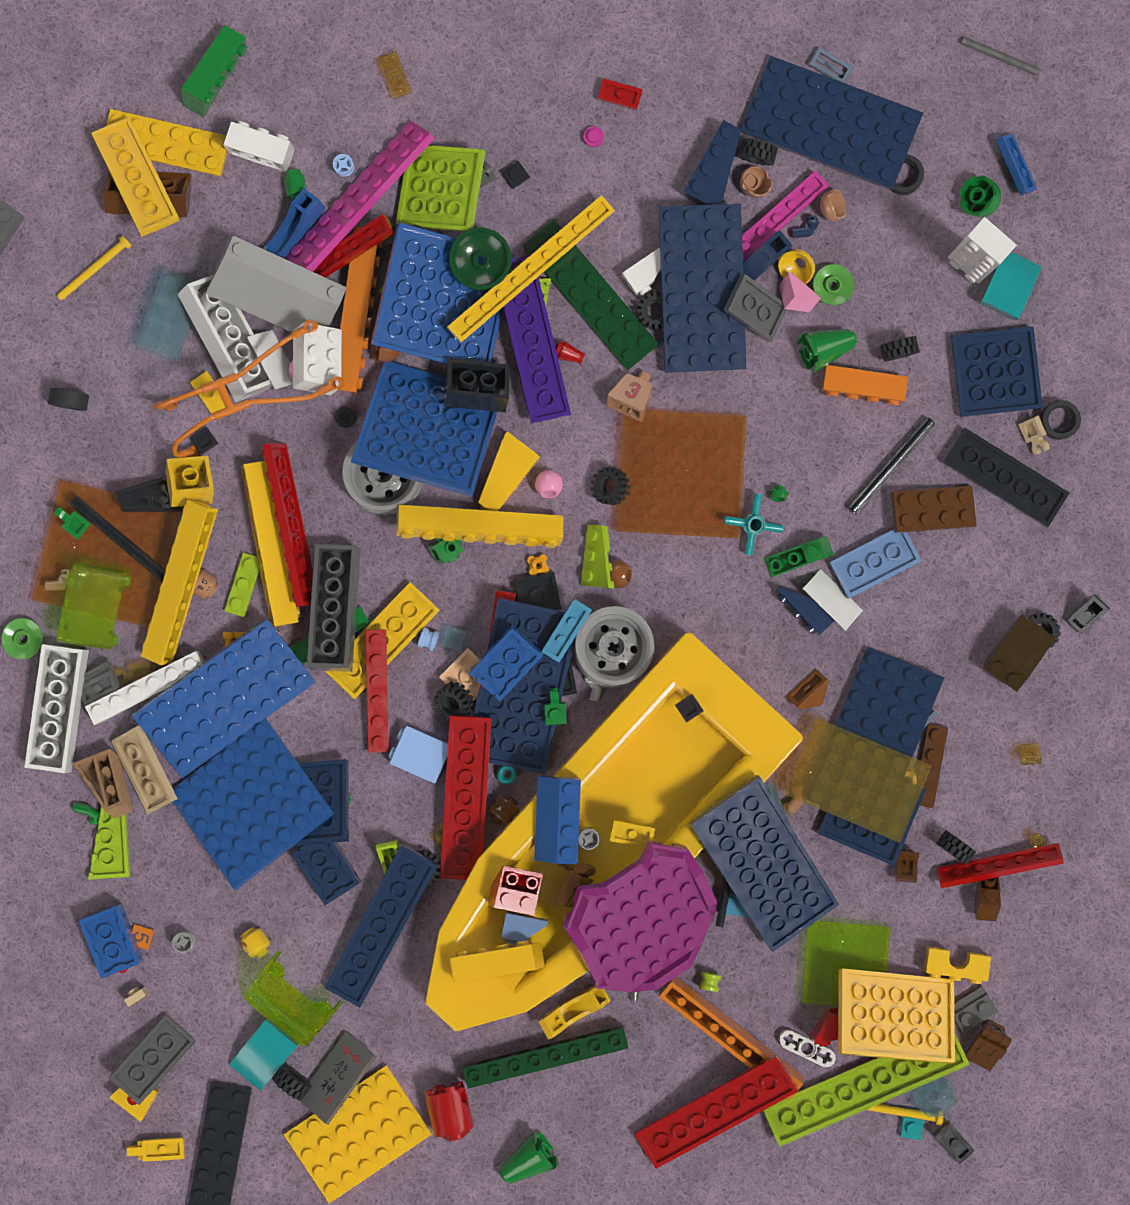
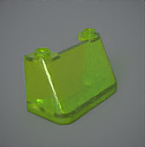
M86 558L75 561L70 572L57 641L108 650L116 647L119 635H116L114 628L122 592L126 587L129 588L132 576L129 575L130 569Z

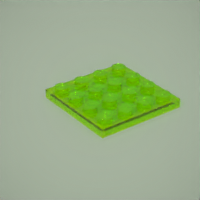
M817 920L807 927L801 1003L838 1006L839 969L887 973L890 926Z

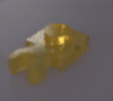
M150 661L128 665V672L125 670L115 671V674L121 673L124 675V680L119 682L120 685L127 684L129 680L133 683L152 673Z

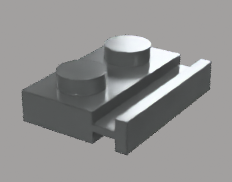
M106 662L84 674L85 679L81 695L84 706L121 689L115 671L112 670L111 662Z
M982 985L954 1002V1020L963 1033L998 1012Z

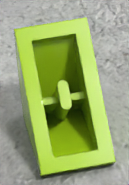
M398 839L381 842L376 845L384 874H386L400 848Z

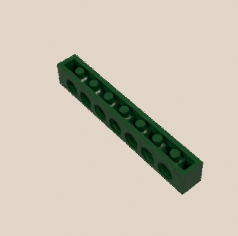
M620 1025L464 1064L463 1072L467 1088L469 1089L629 1049L624 1026Z

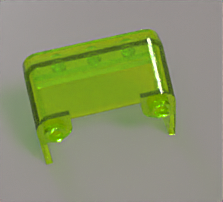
M278 950L244 992L243 997L249 1005L265 1018L270 1019L297 1041L299 1045L308 1046L343 1002L339 1000L332 1008L331 1004L327 1001L319 1000L315 1004L283 979L285 976L284 967L281 963L275 961L281 954Z

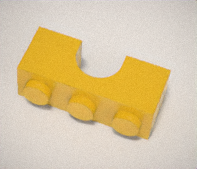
M927 946L923 971L929 973V977L941 978V975L949 976V980L961 981V978L969 979L970 983L982 984V981L988 982L991 956L967 952L965 963L955 967L950 964V951L948 949Z

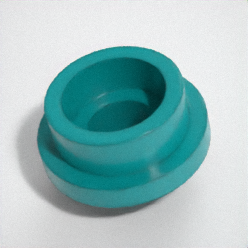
M501 765L496 775L501 783L511 784L517 777L516 768ZM509 770L511 772V776L505 778L503 776V771Z

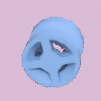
M339 154L333 160V168L337 175L347 177L353 173L354 163L350 156Z
M424 627L418 647H427L429 651L433 652L440 632H431L428 628Z

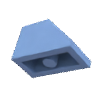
M507 911L501 938H504L506 943L517 944V942L526 940L546 927L548 919Z

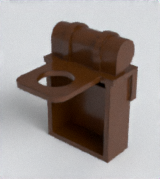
M578 863L574 869L565 864H557L569 871V874L555 901L566 907L573 908V897L577 887L589 885L593 882L590 876L595 875L596 869L590 864Z
M987 1019L983 1029L980 1028L979 1033L967 1048L965 1056L967 1060L991 1071L997 1061L1001 1060L1007 1052L1012 1038L1004 1034L1005 1028L1002 1025ZM990 1026H995V1027H997L1000 1032L996 1031V1030H995L994 1028H992V1027L990 1028Z

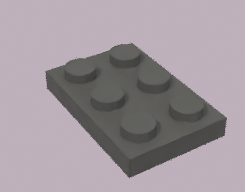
M740 274L724 311L767 342H772L787 309L784 308L783 301L746 274Z

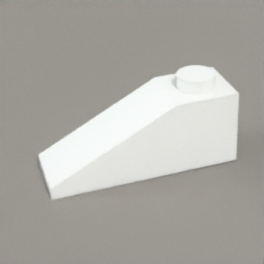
M660 248L622 273V277L635 296L639 293L643 296L652 289L650 286L653 285L660 272Z

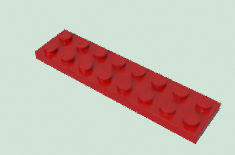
M287 444L262 445V456L267 465L266 475L271 484V498L275 503V518L279 523V537L284 546L283 555L288 565V579L292 584V599L296 603V607L311 606L313 567Z
M450 715L440 879L467 880L475 863L483 853L491 717Z
M776 1054L635 1131L634 1135L655 1169L797 1093L798 1088Z

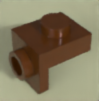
M904 849L900 852L896 861L895 881L917 882L919 852H914L910 849Z

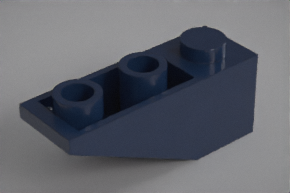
M780 230L777 231L743 263V274H746L754 281L757 280L783 254L791 250L793 245Z
M782 587L776 590L779 593L777 598L784 605L788 603L793 608L791 610L792 614L798 620L802 618L807 623L805 627L811 634L817 633V635H821L835 621L814 599Z

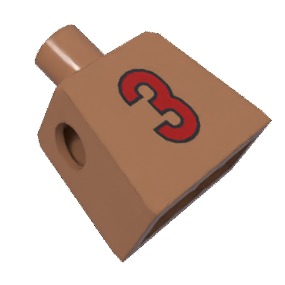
M640 371L637 377L626 374L609 392L607 407L642 422L652 396L653 385L648 382L651 378L650 375L645 371Z

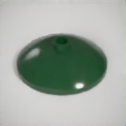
M478 227L463 232L455 240L450 250L449 261L454 276L461 284L474 290H487L497 286L506 278L511 268L512 255L510 247L503 236L492 229ZM479 257L485 258L483 264L477 262Z

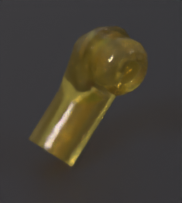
M443 822L438 823L433 832V840L437 845H442Z
M1040 833L1032 834L1030 842L1034 848L1047 845L1046 839Z

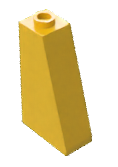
M508 431L504 435L478 502L481 505L480 510L500 511L540 459L538 454Z

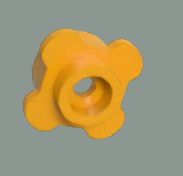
M541 554L539 557L530 556L528 558L530 575L536 576L539 573L547 574L549 572V567H547L546 563L547 556L545 554Z

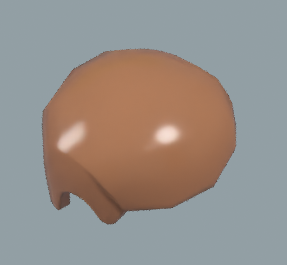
M752 166L742 172L740 186L746 195L752 198L762 197L771 191L773 180L769 178L767 170L758 166Z
M839 189L825 192L820 201L821 213L830 221H838L846 217L845 199Z

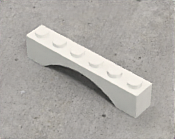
M195 651L85 706L93 724L99 725L150 697L165 691L205 661L200 651Z

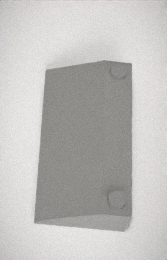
M230 236L205 294L293 332V330L307 320H315L318 325L328 327L347 287L236 236Z

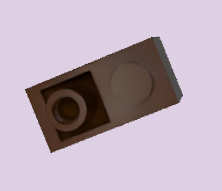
M999 877L977 881L975 919L996 922L1001 908Z

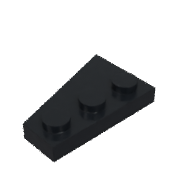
M166 476L120 489L114 493L122 512H183L184 506L171 507Z

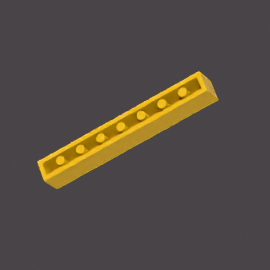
M266 462L243 464L240 468L269 620L274 627L298 623V618L301 617L300 609L296 607L292 599L293 589L288 579V565L284 560V546L279 537L280 527L275 518L276 508L271 498L272 489L266 475Z
M187 500L183 508L181 522L177 528L176 539L171 548V556L165 569L166 572L163 583L160 586V593L154 606L152 620L148 626L147 637L143 643L141 657L159 665L173 663L218 508L201 501Z
M399 505L397 510L396 536L407 539L422 537L425 540L441 538L445 541H454L456 539L468 543L475 541H484L487 544L502 542L506 545L518 543L530 547L545 545L548 548H555L560 546L563 540V516Z

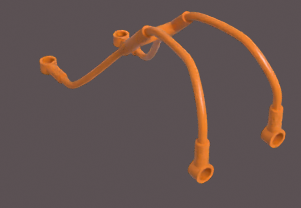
M315 320L305 321L302 327L280 340L237 374L227 375L201 385L200 388L153 404L151 406L152 409L171 411L177 408L178 401L217 389L226 407L213 412L212 415L206 417L179 436L172 445L173 455L180 458L198 457L200 453L195 445L177 452L179 443L208 422L249 408L252 404L305 401L319 395H324L333 389H341L344 386V380L341 377H333L329 383L318 388L312 394L295 397L251 399L233 404L225 385L237 381L238 378H241L288 341L294 338L297 339L306 333L317 331L318 323Z

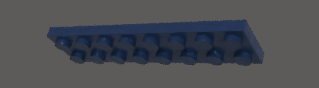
M403 844L400 846L327 981L325 989L359 1008L362 1006L438 863Z

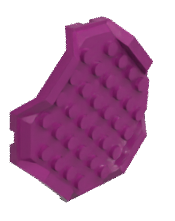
M648 840L639 859L603 883L577 887L573 897L574 905L572 911L567 913L563 928L578 949L592 977V984L595 988L632 993L657 990L692 967L715 913L717 901L704 872L686 846L676 844L669 846L663 845L661 842Z

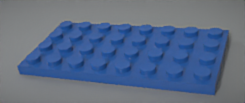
M265 618L135 711L132 717L180 777L183 778L316 682L268 618Z

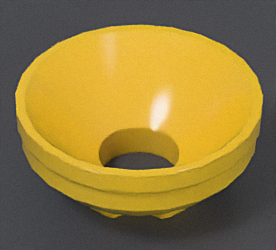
M799 249L787 251L782 255L778 263L779 272L783 279L791 272L804 284H807L815 273L813 259L805 251ZM796 259H803L806 263V266L799 267L796 263Z

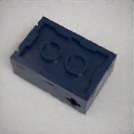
M338 843L303 845L291 853L324 906L361 883V879Z

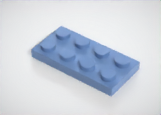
M895 529L829 563L849 599L922 560L908 533H895Z

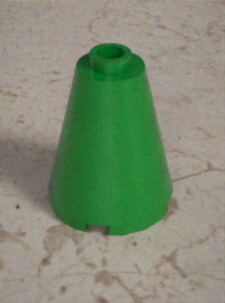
M850 329L801 333L798 335L797 343H801L802 349L799 350L801 360L807 370L812 369L811 373L817 372L854 349L857 343L856 334L851 332Z
M537 1131L532 1133L501 1165L500 1176L503 1181L512 1184L556 1169L559 1165L557 1155L553 1157L550 1150L554 1148L541 1132L538 1134Z

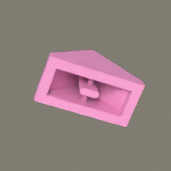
M791 272L787 274L778 286L785 309L810 312L821 299Z

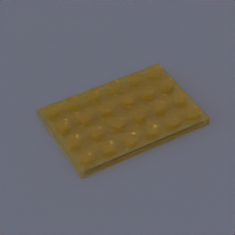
M816 718L784 794L900 843L932 766Z

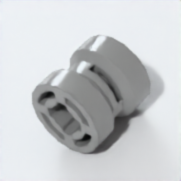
M590 827L581 830L579 833L580 846L586 850H592L597 847L599 843L597 831Z
M187 930L179 932L172 941L174 950L179 953L188 952L195 945V936Z

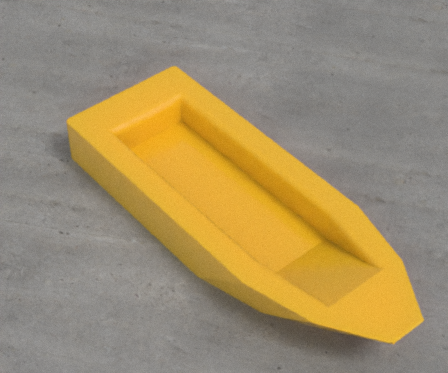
M692 633L682 634L552 775L555 777H579L581 779L579 833L584 828L590 827L599 834V843L592 850L582 848L578 842V863H586L595 867L596 873L594 876H590V878L593 879L592 884L603 883L639 859L644 848L610 841L614 820L655 828L653 841L669 846L672 844L686 846L695 859L705 847L689 822L754 776L759 775L762 781L765 782L802 742V734ZM693 694L704 711L686 723L675 704ZM537 793L478 858L439 929L425 1004L455 1032L525 1013L588 972L578 949L563 928L566 915L572 911V908L555 901L569 871L555 863L534 860ZM565 864V865H567V866L571 867L572 869H574L577 864ZM508 866L542 873L543 878L534 915L529 916L548 919L546 927L526 940H529V943L541 942L545 967L532 971L454 983L450 958L455 957L456 952L468 950L469 954L477 953L476 949L489 947L490 951L496 950V946L502 944H509V947L517 946V944L506 943L505 939L501 938L506 912L509 910L494 908L488 904L492 883L501 867Z

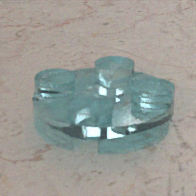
M941 1077L916 1088L914 1091V1101L920 1112L924 1113L927 1117H941L949 1113L954 1106L955 1089L948 1079ZM931 1091L940 1093L941 1096L938 1097V1101L929 1099Z

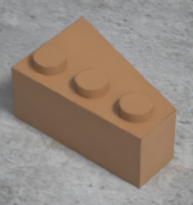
M108 749L72 763L81 774L85 783L90 787L105 812L114 819L133 812L121 760L113 750Z

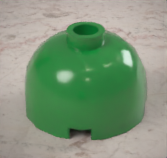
M984 175L969 178L963 184L959 193L961 196L960 207L964 212L973 217L984 218L993 214L1001 202L999 186L994 180Z

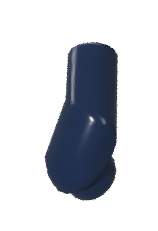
M810 215L807 217L803 227L792 228V238L812 236L819 225L818 218L815 215Z

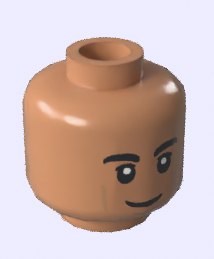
M200 569L193 595L199 599L211 598L218 587L216 577L206 570Z

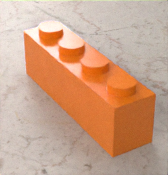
M827 365L824 369L821 391L826 392V396L838 397V394H842L851 400H858L859 397L867 398V402L879 403V400L887 401V405L899 406V403L905 401L908 377Z

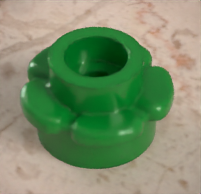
M774 486L769 491L770 499L776 502H784L787 500L789 492L786 491L784 486Z

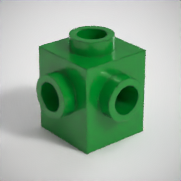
M435 538V541L427 546L437 564L451 563L459 558L458 554L464 551L461 547V540L456 539L454 541H445L441 538Z

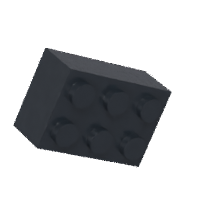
M448 358L445 371L444 406L506 412L509 400L510 365Z

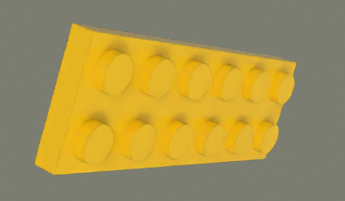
M110 109L106 126L130 117L151 161L222 177L227 150L224 147L227 135Z
M130 117L92 132L93 139L141 237L180 221Z
M411 582L366 628L386 629L387 666L440 611ZM365 630L354 640L352 672L325 671L354 700L366 689Z

